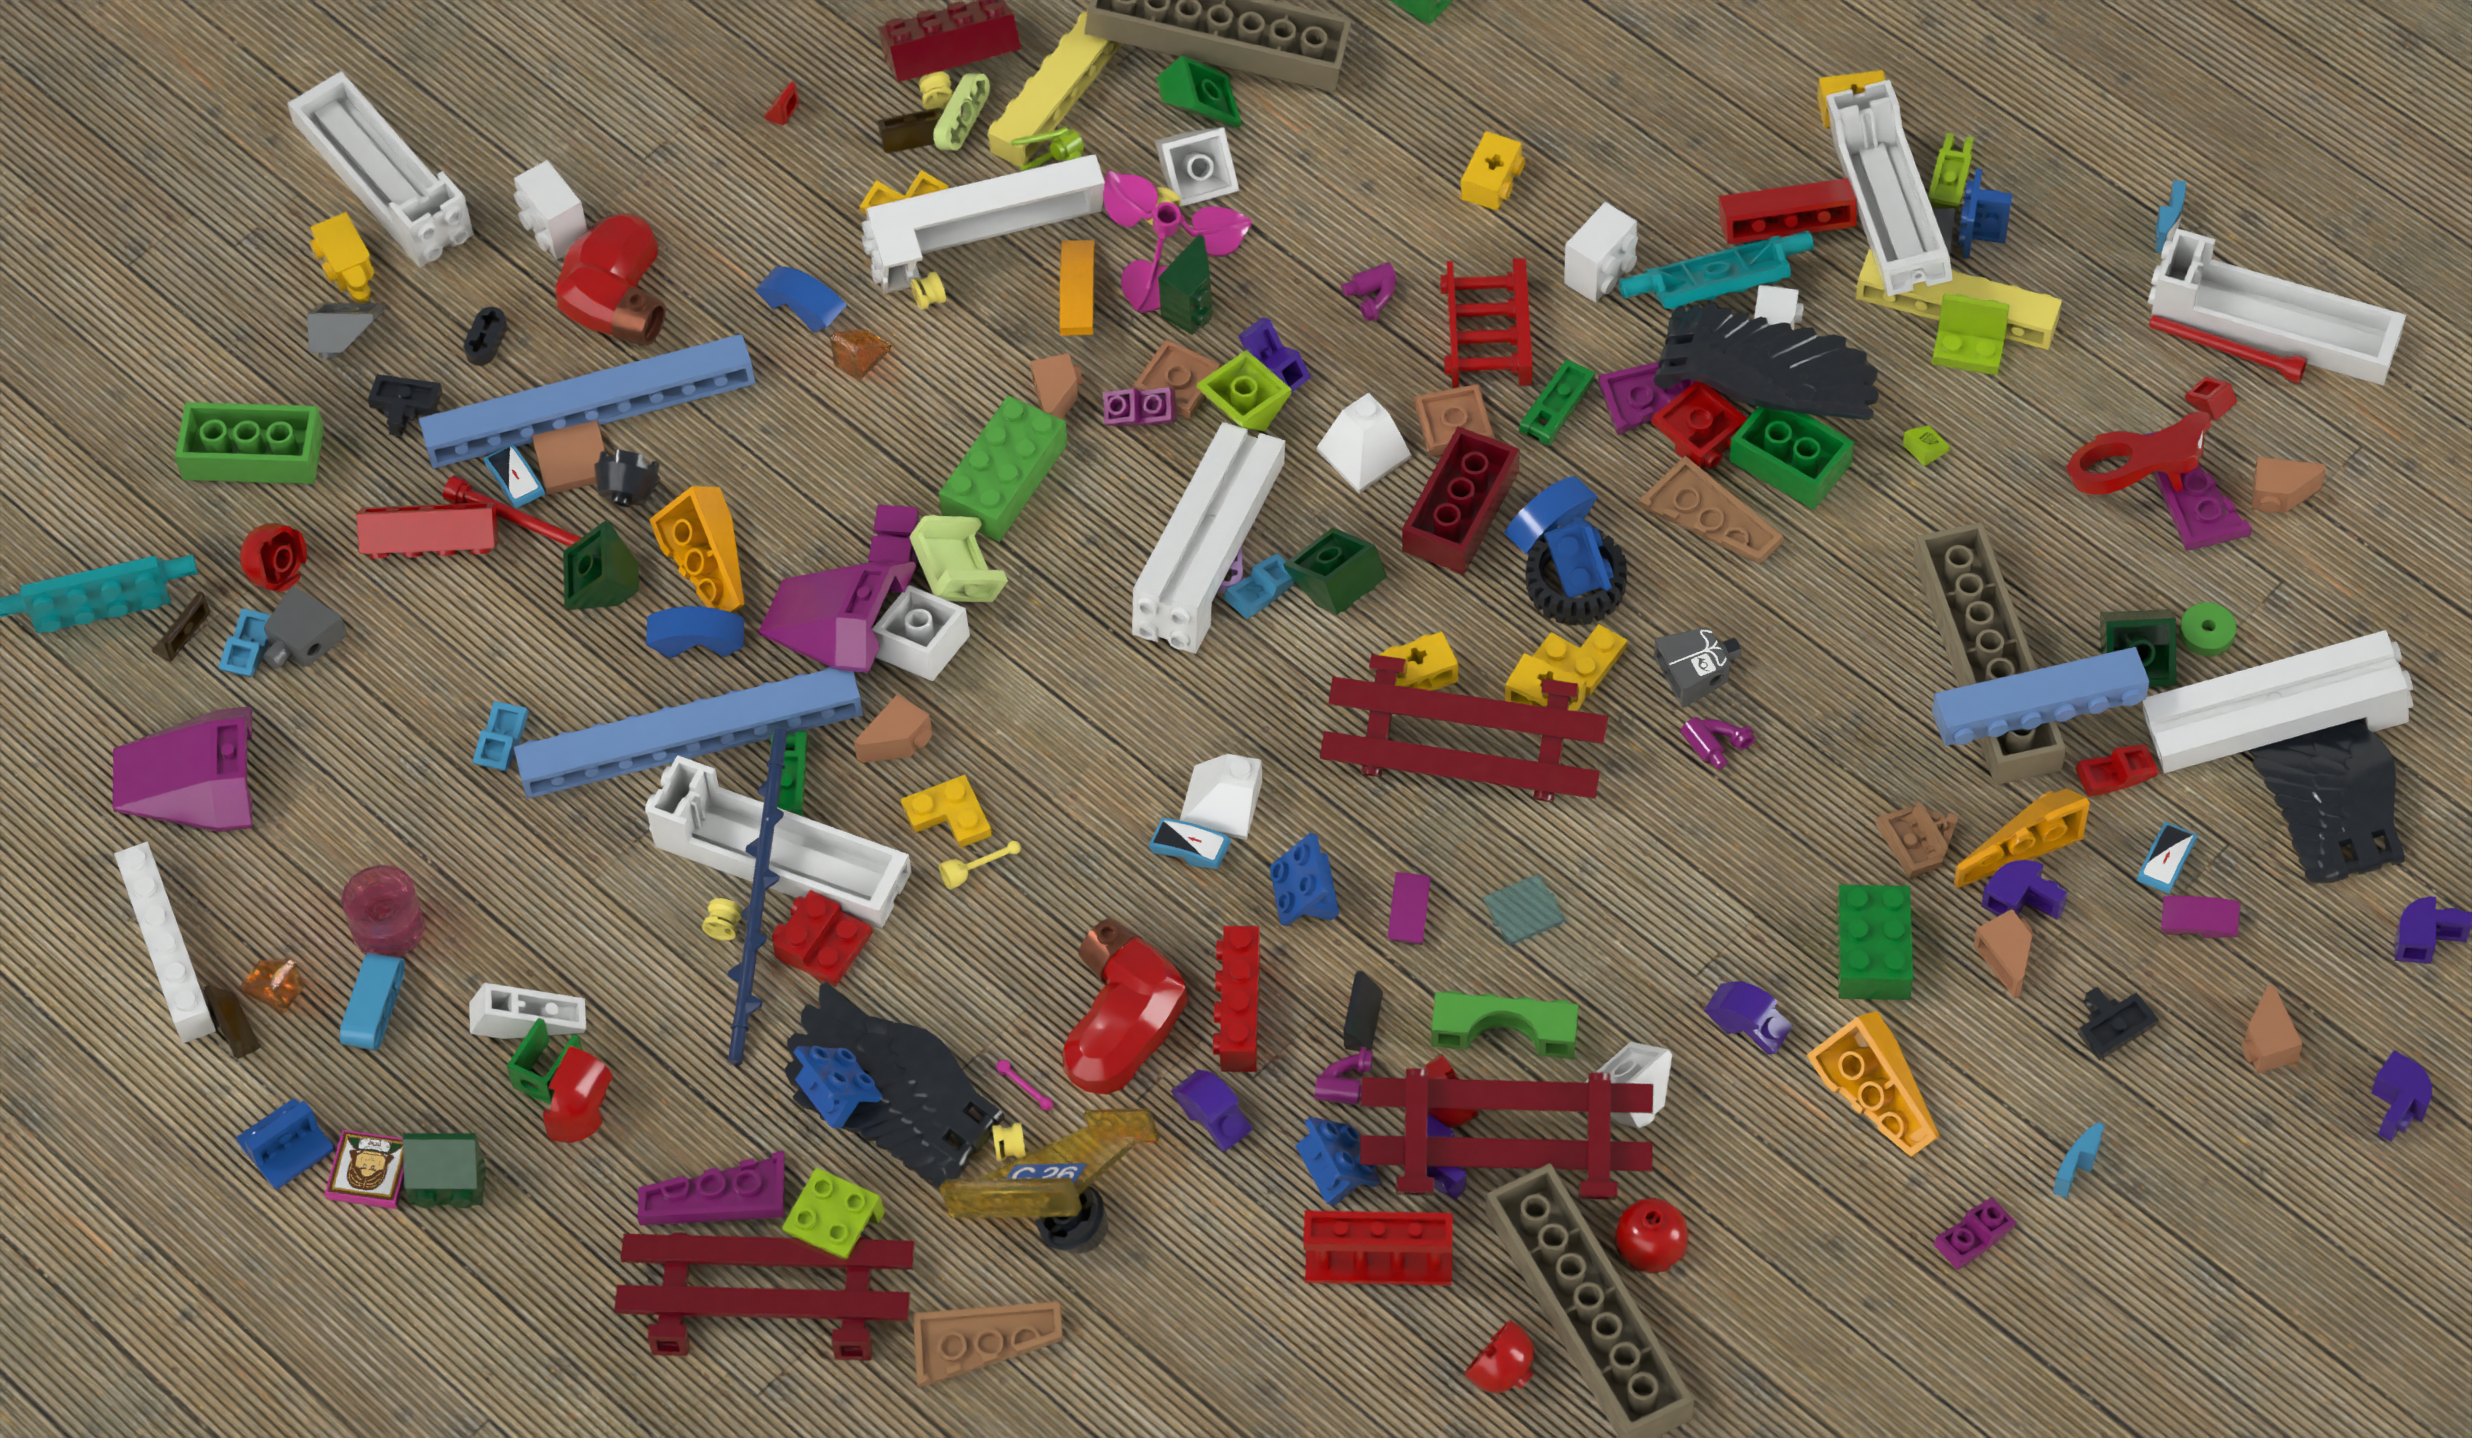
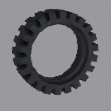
M1598 529L1603 546L1598 547L1603 559L1607 558L1614 578L1609 579L1612 589L1601 590L1592 596L1582 598L1561 596L1546 585L1543 571L1548 562L1553 558L1545 535H1543L1542 541L1538 539L1534 544L1533 550L1529 552L1526 564V589L1528 590L1530 601L1534 600V607L1538 611L1543 609L1544 616L1549 619L1555 615L1556 622L1563 624L1565 618H1569V625L1576 626L1578 619H1582L1583 624L1587 625L1591 624L1592 617H1595L1598 622L1604 619L1605 612L1608 615L1614 612L1615 605H1620L1625 594L1627 566L1619 544L1614 545V539L1608 535L1603 539V531Z

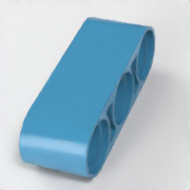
M371 952L365 955L341 1024L340 1043L342 1045L374 1051L380 1048L405 972V961L403 958Z

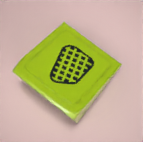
M1929 425L1909 429L1904 432L1903 446L1924 467L1951 449Z

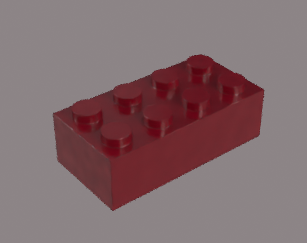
M977 0L970 3L954 2L949 4L947 9L936 12L934 10L921 11L916 14V17L906 20L903 18L891 19L885 25L878 27L886 64L897 82L1021 50L1014 13L1005 0Z
M1457 426L1402 528V552L1465 574L1519 473L1520 449Z

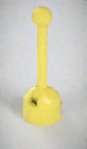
M1011 841L1007 847L967 864L958 859H951L940 863L939 871L943 882L949 890L956 888L966 881L969 870L1009 853L1016 855L1020 852L1021 845L1017 841Z

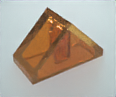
M867 329L832 332L830 336L834 366L858 381L890 351L892 346Z
M290 958L259 961L238 988L247 995L284 1014L303 990L304 986L296 963Z

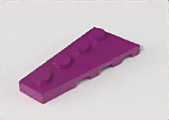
M1659 362L1602 374L1598 378V384L1617 436L1652 420L1654 414L1695 381L1690 379L1682 380L1668 389L1657 387L1654 383V377L1659 369Z
M2157 432L2148 433V434H2144V435H2145V436H2150V435H2153V434H2155V433H2157ZM2199 464L2191 472L2180 473L2184 490L2175 492L2166 474L2157 470L2153 471L2186 551L2251 536L2252 527L2246 519L2242 520L2235 511V505L2228 497L2225 498L2216 487L2214 478L2209 472L2205 473Z
M784 1150L771 1153L772 1158L755 1162L754 1158L740 1161V1166L722 1171H719L718 1167L705 1170L704 1174L699 1177L687 1179L685 1176L638 1187L637 1217L639 1225L784 1217Z

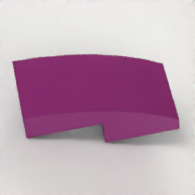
M1171 387L1143 391L1132 388L1103 392L1104 425L1139 426L1176 422L1175 389Z
M1395 872L1387 940L1423 944L1431 876Z
M2163 896L2161 930L2165 934L2200 933L2203 938L2238 937L2241 904L2239 901L2213 897Z
M1991 1197L1966 1212L1963 1221L1938 1235L1933 1245L1959 1270L1997 1243L2015 1227L2017 1222Z

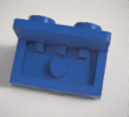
M1976 169L1974 180H1967L1965 199L1967 200H1965L1962 209L1958 245L1964 246L1962 258L1967 259L1970 256L1972 239L2003 244L2006 241L2012 194L1998 190L1980 189L1982 169Z
M1579 516L1571 518V524L1544 533L1566 597L1573 598L1599 587L1605 591L1612 589L1609 579L1614 578L1611 566L1607 558H1602L1598 547L1603 546L1598 529L1596 527L1592 528L1589 521L1586 522Z
M1309 833L1270 866L1279 920L1283 926H1289L1303 914L1330 921L1339 915L1328 854L1320 851L1317 834Z
M797 1046L794 1050V1054L803 1065L795 1080L831 1128H842L859 1101L879 1102L882 1094L875 1087L874 1080L862 1070L856 1062L855 1055L845 1048H822L819 1046Z
M291 1099L236 1137L239 1146L275 1190L281 1188L334 1151L333 1144L318 1127L314 1113L305 1100L299 1103L296 1099Z
M1309 1117L1305 1120L1310 1133L1295 1146L1326 1204L1336 1205L1360 1184L1376 1187L1381 1182L1375 1171L1376 1165H1360V1135L1354 1127L1349 1124Z

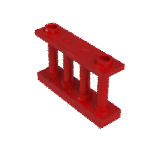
M1526 258L1513 259L1512 272H1506V275L1454 277L1453 261H1447V274H1440L1441 294H1447L1450 355H1444L1445 375H1451L1452 388H1459L1460 371L1511 370L1512 373H1518L1519 386H1532V350ZM1507 289V292H1513L1514 299H1508V302L1455 304V290ZM1508 315V319H1515V326H1509V329L1457 331L1456 317ZM1510 342V346H1516L1517 353H1511V356L1458 358V344Z
M1304 1210L1303 1248L1306 1250L1305 1283L1452 1286L1453 1213Z

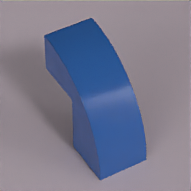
M790 267L774 268L755 289L772 309L787 304L812 332L828 327L847 306L835 292L807 273Z
M1576 476L1565 478L1549 486L1533 498L1516 515L1504 531V534L1525 554H1529L1530 550H1533L1538 539L1540 541L1543 540L1544 533L1555 530L1558 526L1571 524V518L1579 516L1584 520L1598 497Z
M687 606L670 608L647 616L646 645L669 658H673L698 644L723 657L743 648L744 618L731 612L709 607Z

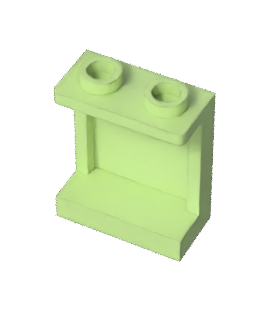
M924 516L909 536L934 596L947 601L993 602L1008 582L1004 570H988L975 539V534L982 525L980 518Z

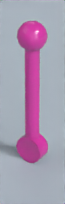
M1000 1060L997 1063L996 1068L999 1075L1010 1077L1039 1102L1042 1110L1049 1111L1052 1109L1053 1100L1050 1097H1043L1012 1071L1007 1060Z

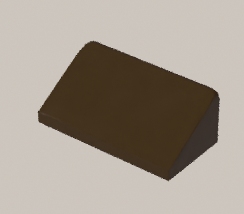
M940 108L878 120L877 125L884 152L892 153L935 144L934 129L942 116Z
M199 591L186 605L152 648L154 654L170 662L177 656L210 614L204 593Z
M211 985L205 986L203 991L234 1058L239 1059L258 1050L260 1045L236 996L230 991Z

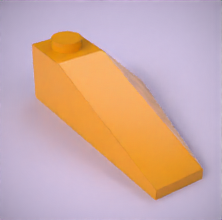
M691 486L649 519L660 549L667 557H672L680 567L678 571L683 578H689L694 584L696 594L706 607L734 613L744 606L745 603L731 513L720 487Z
M2068 788L2058 792L2050 791L2041 795L2038 800H2035L1956 866L1954 879L1956 888H1961L1994 875L1999 868L2009 862L2031 860L2082 840L2090 805L2087 797Z
M1878 1011L1857 1016L1806 1055L1829 1089L1834 1093L1839 1092L1852 1103L1851 1107L1859 1114H1865L1877 1124L1878 1130L1910 1157L1940 1137L1899 1044Z

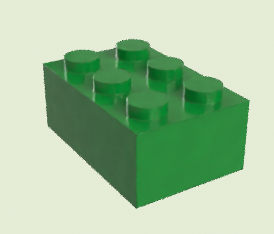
M1757 407L1731 438L1730 462L1815 510L1852 465L1854 441L1807 414Z
M1839 885L1836 903L1838 999L1910 1000L1913 983L1910 886Z

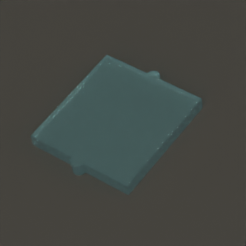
M1539 874L1483 897V901L1493 917V925L1499 927L1509 946L1565 922V918L1555 903V894L1549 893Z

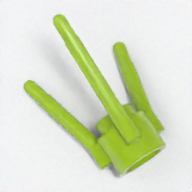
M1064 126L1056 131L1013 139L1011 145L1017 146L1053 139V142L1050 144V151L1020 168L1022 172L1035 168L1052 158L1064 161L1081 158V153L1084 151L1082 138L1077 131L1073 129L1068 130Z

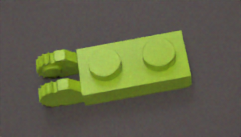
M1947 132L1943 149L1940 148L1928 199L1931 208L1955 209V213H1959L1972 161L1971 153L1974 137L1967 136L1963 144V152L1952 151L1951 149H1953L1955 142L1954 134Z

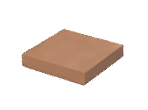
M1165 339L1132 388L1138 391L1167 387L1175 389L1176 413L1191 419L1206 397L1197 388V383L1222 367L1223 364Z
M1479 384L1414 396V406L1429 457L1443 454L1457 426L1494 439Z
M597 420L532 435L546 495L596 484L594 464L598 462L600 452L605 451Z

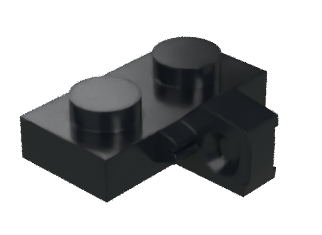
M377 374L368 397V403L370 408L384 410L385 416L388 417L386 424L389 427V435L402 436L407 426V420H414L416 415L430 416L435 414L443 391L441 383Z
M2097 986L2085 994L2083 1003L2090 1012L2088 1016L2090 1021L2079 1028L2078 1035L2100 1061L2155 1027L2159 1019L2137 992L2119 1003L2116 999L2109 1001Z

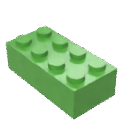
M1007 395L940 490L941 515L978 517L982 525L977 532L1000 542L1067 446L1066 422Z
M185 402L175 454L182 480L315 484L324 433L318 406Z

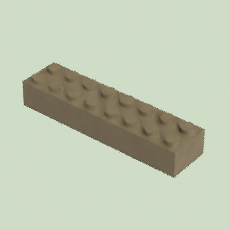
M1090 0L1084 34L1176 56L1183 55L1206 63L1335 92L1352 19L1273 0Z
M1979 522L1916 536L1913 559L1959 687L2037 670L1983 523ZM2056 721L2040 724L2033 729L2022 728L2009 731L1999 737L1987 736L1978 739L1995 785L2062 771L2066 747Z
M1551 1163L1486 1193V1215L1618 1437L1655 1438L1692 1420L1694 1410L1693 1397Z

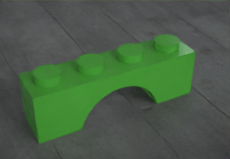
M1458 991L1435 992L1431 1047L1467 1050L1472 1041L1481 1033L1494 1028H1510L1526 1035L1534 1044L1538 1056L1574 1059L1579 1004H1571L1565 1000H1554L1552 1002L1536 1001L1529 997H1518L1516 999L1501 998L1494 994L1477 996L1466 995Z

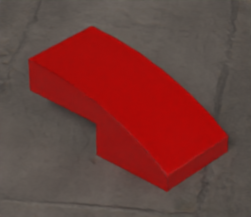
M2146 744L2115 748L2111 756L2081 760L2075 768L2088 797L2111 793L2137 785L2156 777L2159 773Z

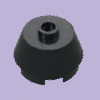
M616 450L615 456H607V452L601 451L598 462L594 464L598 494L610 500L612 504L621 507L645 504L660 480L658 475L660 464L657 461H652L651 465L643 462L644 455L635 452Z
M1083 1183L1056 1185L1041 1199L1044 1205L1040 1212V1218H1036V1225L1042 1239L1048 1246L1062 1251L1082 1254L1096 1248L1105 1238L1108 1230V1218L1103 1199L1093 1187Z

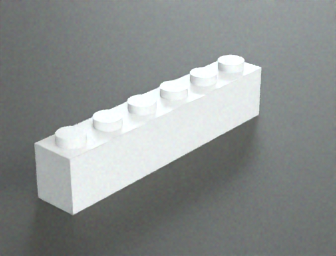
M148 841L114 853L182 1044L216 1032Z

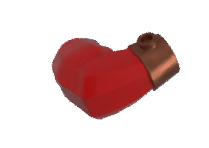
M620 213L606 216L596 222L568 249L555 290L558 309L575 322L591 330L613 335L617 339L649 346L653 344L662 329L666 315V305L663 301L637 287L640 278L656 260L659 248L646 220L635 214Z
M1107 918L1098 923L1087 934L1079 948L1080 958L1102 983H1107V985L1102 988L1095 998L1090 1011L1069 1033L1061 1053L1063 1070L1074 1085L1086 1092L1105 1095L1123 1089L1132 1080L1137 1069L1165 1041L1188 1003L1186 985L1177 968L1158 949L1142 940L1141 936L1113 918Z

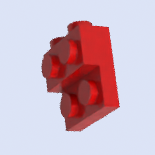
M1697 381L1652 416V424L1675 443V452L1681 458L1684 456L1688 457L1701 469L1704 467L1713 469L1718 465L1723 457L1722 453L1731 447V438L1747 420L1742 413L1714 389Z
M810 890L805 898L802 896L796 898L790 911L792 917L787 924L780 923L775 928L772 934L775 957L836 987L873 934L872 927L843 913L840 904Z

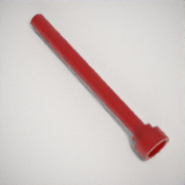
M2153 315L2149 322L2150 328L2279 370L2280 375L2285 376V380L2296 384L2300 383L2307 365V358L2295 354L2292 357L2286 356L2282 358L2157 315Z
M455 475L449 478L444 487L443 500L452 504L496 502L497 516L570 547L582 538L472 490V486L468 485L467 480Z

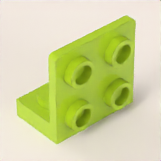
M1943 294L1932 364L1998 375L2010 306L1995 300L1969 298L1960 294Z
M816 1167L787 1217L783 1230L791 1236L846 1259L868 1220L879 1224L885 1210L880 1195Z

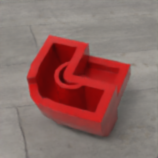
M569 1046L549 1086L550 1089L555 1090L551 1108L543 1112V1122L548 1139L564 1143L582 1141L594 1134L603 1122L598 1107L603 1103L606 1089L613 1078L610 1069L591 1054L573 1046Z

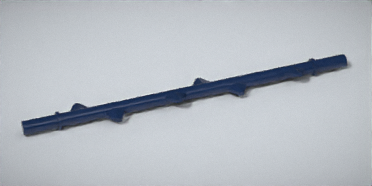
M781 728L774 729L770 760L767 761V767H769L767 780L758 789V794L764 797L759 837L745 848V852L755 857L756 862L750 904L741 912V917L747 920L742 962L728 972V977L739 983L734 1021L730 1025L732 1035L728 1063L732 1065L742 1064L746 1032L749 1031V1026L747 1025L748 1017L762 1007V1000L752 995L757 951L767 940V937L760 933L765 893L768 888L780 879L778 874L769 869L774 828L784 816V812L779 810L777 806L782 770L785 769L786 765L784 763L788 731Z

